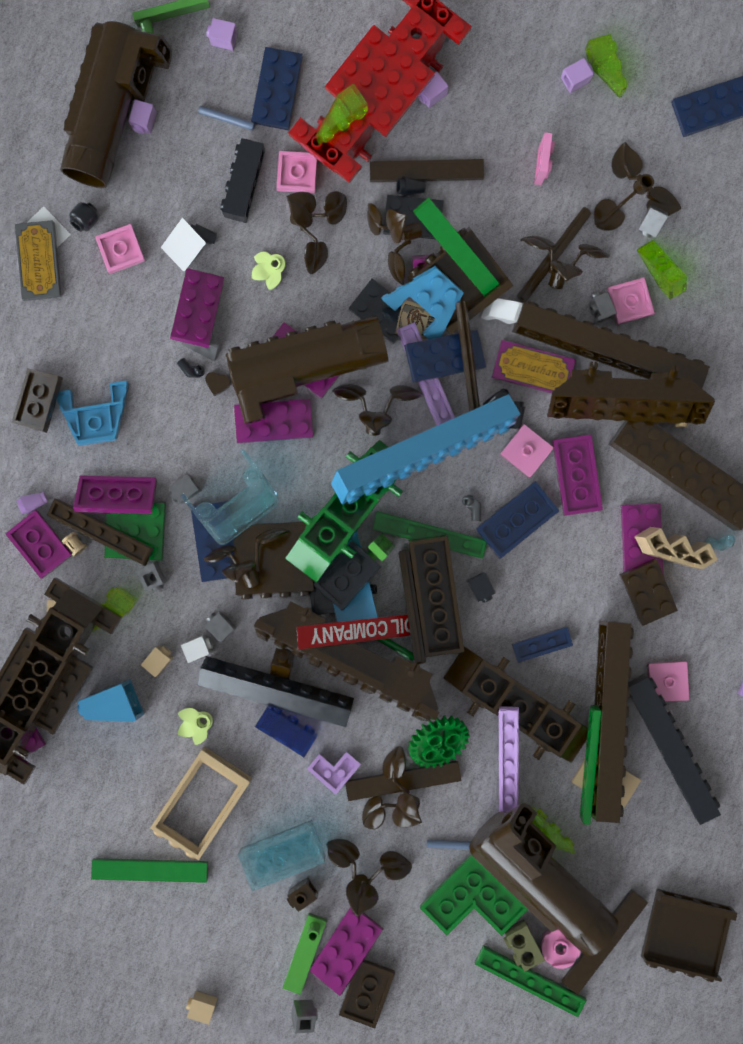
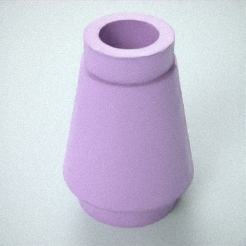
M44 492L20 496V499L16 500L22 514H29L45 503H48Z

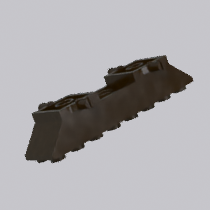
M592 361L589 369L572 370L570 378L552 392L547 417L556 419L573 418L576 420L692 423L698 425L705 424L715 399L693 382L691 374L678 373L680 370L678 365H672L670 372L652 373L650 379L612 378V371L597 370L598 363L594 362L593 366Z
M464 646V652L458 654L443 678L471 699L473 704L467 713L474 717L480 707L499 716L500 706L519 707V730L534 740L539 746L532 756L540 760L544 752L547 751L572 763L586 742L588 727L570 715L576 704L568 700L563 710L557 708L505 673L504 669L510 660L503 657L498 666L492 665Z

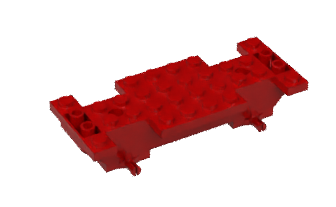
M402 0L411 9L396 28L391 26L388 31L390 36L373 24L325 85V90L337 98L338 102L325 118L320 116L317 121L319 126L316 129L300 117L288 132L289 136L302 145L305 150L348 183L362 169V166L354 159L361 156L369 162L372 158V155L364 150L371 138L373 131L376 129L383 136L387 137L434 78L435 72L428 67L431 66L438 73L442 70L443 65L435 60L441 50L446 37L448 36L460 45L471 31V25L439 0ZM417 34L421 37L419 39H414L412 36ZM341 126H347L348 130L345 132L339 131V128Z

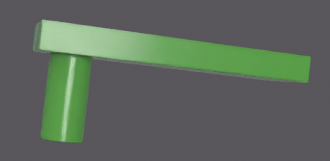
M178 0L136 11L132 15L137 27L141 26L142 31L154 33L152 23L208 9L210 4L208 0Z
M381 533L368 546L370 550L367 554L375 561L378 558L383 561L394 549L395 545Z
M311 913L308 914L282 989L301 995L327 919Z

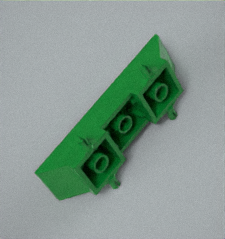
M378 440L360 458L351 451H349L345 458L354 463L384 450L388 446ZM396 480L389 487L384 488L381 486L377 488V491L369 496H366V494L359 496V499L351 504L348 502L341 504L335 492L320 512L312 518L302 511L297 518L307 524L306 528L285 559L316 583L341 552L352 559L356 552L348 547L347 544L388 491H391L398 498L403 493L400 488L394 485Z

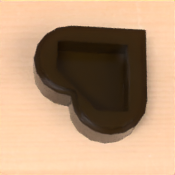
M210 372L205 377L206 384L214 397L227 390L231 385V381L226 375Z

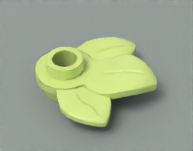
M268 252L256 254L254 258L258 264L253 268L251 277L258 281L265 280L268 289L272 290L282 280L281 272L286 267V261L279 254L271 255ZM275 260L278 261L277 267L273 266Z
M185 708L178 712L179 717L184 721L179 727L178 735L192 737L195 745L204 742L208 735V729L213 724L211 714L206 711L198 712L194 708ZM206 718L207 723L202 724L200 719Z

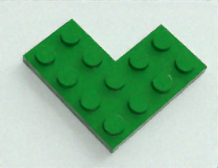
M472 855L419 906L446 936L473 909L501 936L528 910Z

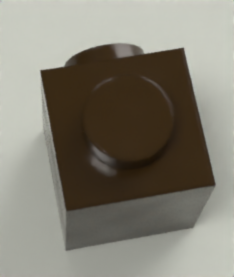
M275 649L270 674L289 679L294 663L292 651L288 649Z
M307 877L289 889L287 901L292 908L295 907L299 912L318 899V891Z

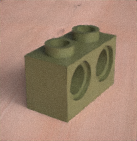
M524 919L512 925L505 932L506 937L503 939L508 949H513L515 954L512 956L517 966L521 965L524 972L545 961ZM516 935H523L520 940H514ZM525 952H531L529 957H523Z

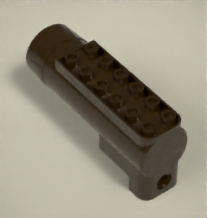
M117 21L97 22L92 27L89 44L85 50L84 61L80 66V75L75 84L73 99L69 104L68 116L64 121L63 130L69 135V139L65 145L60 171L74 181L95 188L107 187L115 165L116 153L132 100L145 102L154 67L169 69L172 59V49L163 35L139 31Z
M377 316L357 321L352 320L342 325L340 322L336 323L335 320L324 323V327H307L305 332L302 333L292 331L286 333V337L280 339L278 336L267 338L265 343L260 344L259 341L247 344L248 347L243 349L240 346L228 349L229 353L225 354L245 424L265 420L262 404L298 395V386L353 371L366 370L368 367L389 362L383 333Z
M522 803L508 812L501 811L493 815L478 829L469 846L471 855L551 932L559 929L565 938L586 956H593L605 948L617 931L618 919L599 899L593 896L552 857L556 845L532 823L537 812L530 805Z

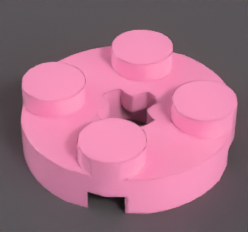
M559 929L553 932L549 930L543 934L541 952L544 959L555 968L564 969L572 966L577 956L579 957L580 950L568 941ZM562 943V945H565V947L562 949V952H559L558 949H555L556 946H558V944Z

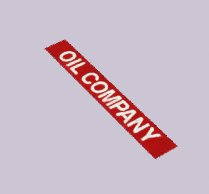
M408 615L297 627L298 650L411 636Z

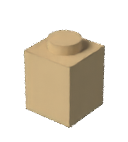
M159 645L154 648L141 666L154 677H157L174 657L167 647Z
M196 991L193 998L189 997L186 1009L189 1010L187 1018L209 1025L218 998Z

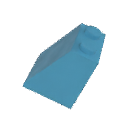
M131 679L91 694L78 701L79 705L77 706L79 714L85 720L134 722L144 715Z

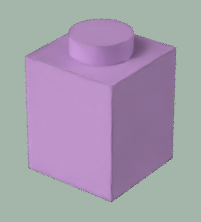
M213 18L211 25H208L207 37H209L211 46L233 51L238 33L235 23Z
M583 58L563 70L561 79L569 93L590 83L593 77V68Z
M435 72L434 78L418 97L421 103L426 104L428 108L445 97L448 92V85L438 72Z
M134 100L128 122L135 132L151 134L157 114L153 104Z

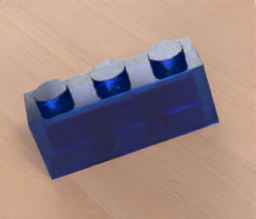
M268 705L255 727L297 754L305 757L317 738L316 730L307 724L303 726L295 716L291 714L287 716L282 713L283 709Z

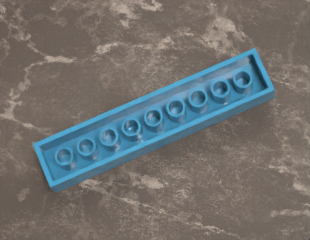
M508 394L337 470L331 485L341 504L346 502L351 504L357 501L361 495L366 494V496L375 493L377 488L381 486L384 488L389 487L394 483V480L399 478L404 480L416 470L418 472L424 471L428 468V465L432 463L437 465L443 462L445 457L449 455L451 457L457 456L462 452L461 450L465 448L470 450L482 440L487 442L498 433L500 435L507 433L510 430L509 427L516 423L520 412Z

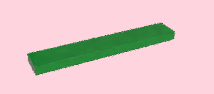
M429 197L413 211L484 296L499 285L496 278Z
M379 511L376 512L372 530L409 540L447 535L450 551L483 559L487 545L484 539Z
M591 705L589 711L580 805V819L586 825L591 824L601 710L598 705Z
M93 858L91 880L207 883L208 861Z
M484 945L474 962L476 966L576 1017H579L587 1001L586 997L580 994L577 995L572 990L531 969L524 972L521 965L517 966L516 962Z

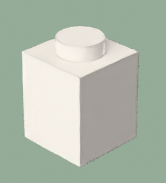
M203 635L182 644L181 648L187 662L190 663L212 653L213 644L209 637L206 638Z

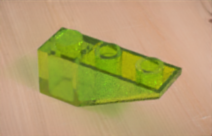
M611 34L588 40L585 51L593 71L619 98L622 97L627 88V81L621 72L622 62L616 54L617 44L615 40L613 41Z
M352 84L336 96L316 134L318 144L330 141L335 133L346 130L351 122L355 119L360 120L366 115L368 111L367 102L355 84Z
M654 240L637 249L639 256L658 287L670 300L687 290V275Z
M119 586L109 590L106 595L108 599L102 605L124 617L129 614L139 599ZM95 625V627H94V629H93L92 632H94V631H96V630H98V629H100V628Z
M532 806L537 812L532 823L556 845V849L576 854L577 852L573 847L575 843L568 836L564 838L560 834L562 830L554 822L550 824L546 820L548 816L541 808L537 810Z

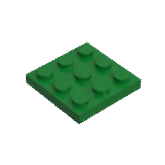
M154 503L152 514L107 513L106 524L153 547L154 550L149 560L163 561L165 503ZM105 546L104 558L130 559Z

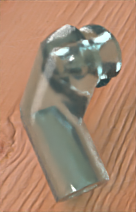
M731 534L720 539L708 536L705 543H710L711 547L718 551H724L734 545L736 538Z

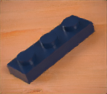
M568 627L512 643L518 663L573 646Z

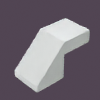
M497 298L484 309L481 318L485 320L498 319L507 324L516 323L523 304Z

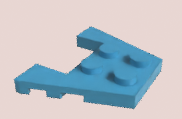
M434 266L413 278V281L404 286L397 287V290L390 294L387 293L382 296V300L394 311L408 297H411L432 315L435 320L422 332L428 340L442 336L456 309V303L460 301L464 293L462 289Z
M127 381L110 383L111 403L74 408L73 392L71 390L59 391L57 402L77 445L84 446L118 439L129 387Z

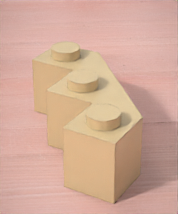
M649 527L634 536L642 553L683 566L704 569L718 560L710 543L697 542L690 546L685 535L675 534L666 539L661 528Z

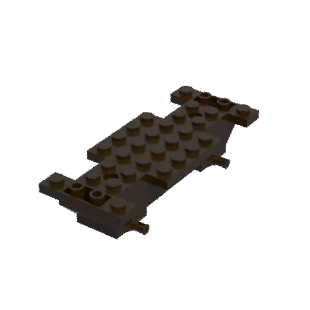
M57 577L53 578L44 594L54 600L56 604L49 608L45 617L41 620L32 614L28 616L26 621L36 626L35 631L28 627L23 630L0 670V773L10 776L23 785L27 783L36 768L35 765L25 760L30 751L24 749L36 727L39 726L52 735L56 733L93 669L92 665L77 656L79 653L86 656L90 650L84 644L95 625L109 634H113L122 619L121 615ZM65 627L70 628V636L65 634ZM7 728L12 730V736L8 734Z
M291 601L286 609L261 616L256 620L254 629L258 638L266 642L269 639L274 640V645L285 649V647L292 649V654L299 658H302L304 655L310 660L309 664L317 668L320 666L327 668L326 672L334 677L340 675L344 677V682L352 686L360 685V690L367 694H380L379 699L387 703L392 701L397 703V708L405 712L411 711V716L420 721L437 719L440 712H438L439 708L430 684L433 674L420 668L419 664L411 663L399 656L389 661L356 643L298 650L297 627L324 624L326 619L313 613L309 607L303 608Z

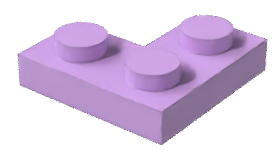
M347 752L335 766L319 754L307 770L337 795L361 764Z

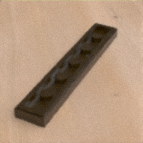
M484 159L370 161V182H397L398 178L403 176L420 181L483 180Z
M54 498L47 513V516L143 566L147 565L154 550L153 547L85 512H75L73 506L57 498Z
M453 761L449 764L443 763L442 767L437 764L435 768L431 765L428 768L405 770L402 778H397V781L407 790L462 781L458 761ZM384 774L348 780L345 784L348 801L403 792L393 783L392 778L387 779Z
M631 889L612 913L618 919V928L611 941L605 948L593 956H586L582 953L563 977L562 983L578 995L648 902Z

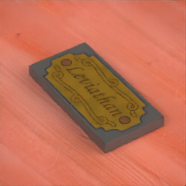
M54 221L15 224L22 300L62 297Z

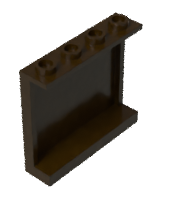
M464 227L458 231L459 235L499 282V285L484 296L442 246H440L441 250L435 255L434 253L430 254L424 260L425 263L422 266L414 267L409 272L408 280L411 282L416 276L436 266L464 292L459 302H467L469 320H471L514 285L471 228L465 229ZM456 309L446 326L451 335L459 329Z
M304 522L234 525V547L236 548L234 557L238 563L248 560L255 561V538L262 532L276 528L290 530V533H286L271 542L260 544V571L257 573L261 582L257 586L246 588L243 578H241L238 583L235 582L237 596L247 600L253 599L255 595H260L261 598H272L274 594H280V597H291L292 593H299V596H311V592H315L314 580L285 559L304 532L307 524Z
M656 889L641 957L646 965L651 968L662 967L672 973L678 971L692 978L699 976L709 982H714V980L722 982V978L718 975L730 922L731 920L736 921L738 913L731 906Z

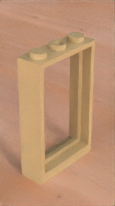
M204 746L150 829L153 830L156 836L169 840L170 845L184 850L185 854L191 859L196 858L199 860L247 788L252 777ZM205 763L238 785V787L199 846H197L163 822L201 764Z

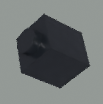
M485 572L466 580L476 601L485 603L493 599L492 595L495 594V591Z

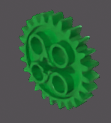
M444 715L441 720L437 717L434 722L428 721L427 726L422 724L423 729H416L417 735L411 736L413 740L409 741L410 746L408 749L412 760H414L415 764H419L420 767L425 765L428 768L432 765L435 768L437 764L442 767L443 762L449 764V759L455 760V755H461L460 750L466 749L465 744L469 743L467 738L470 737L469 730L463 720L460 721L458 717L454 719L451 715L447 719Z

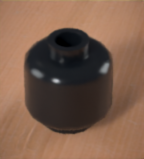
M78 203L69 213L70 224L80 232L89 231L98 221L97 209L91 203Z

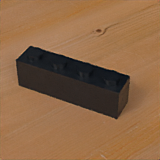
M241 138L240 144L236 145L235 163L232 162L230 167L231 179L226 182L225 186L226 198L222 199L220 205L224 218L247 223L265 154L263 143Z

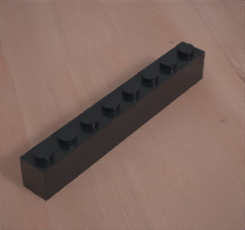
M208 656L205 657L200 668L197 684L198 686L343 727L347 726L354 701L353 697Z
M643 674L628 682L630 696L697 822L702 825L720 816L721 813L718 808L721 806L715 796L711 797L709 791L712 789L706 779L702 780L700 774L703 772L697 762L693 763L691 757L694 755L688 745L684 746L682 740L685 738L679 728L675 729L673 723L676 721L670 711L666 712L664 706L667 704L661 694L657 695L655 689L658 687L653 678H648Z

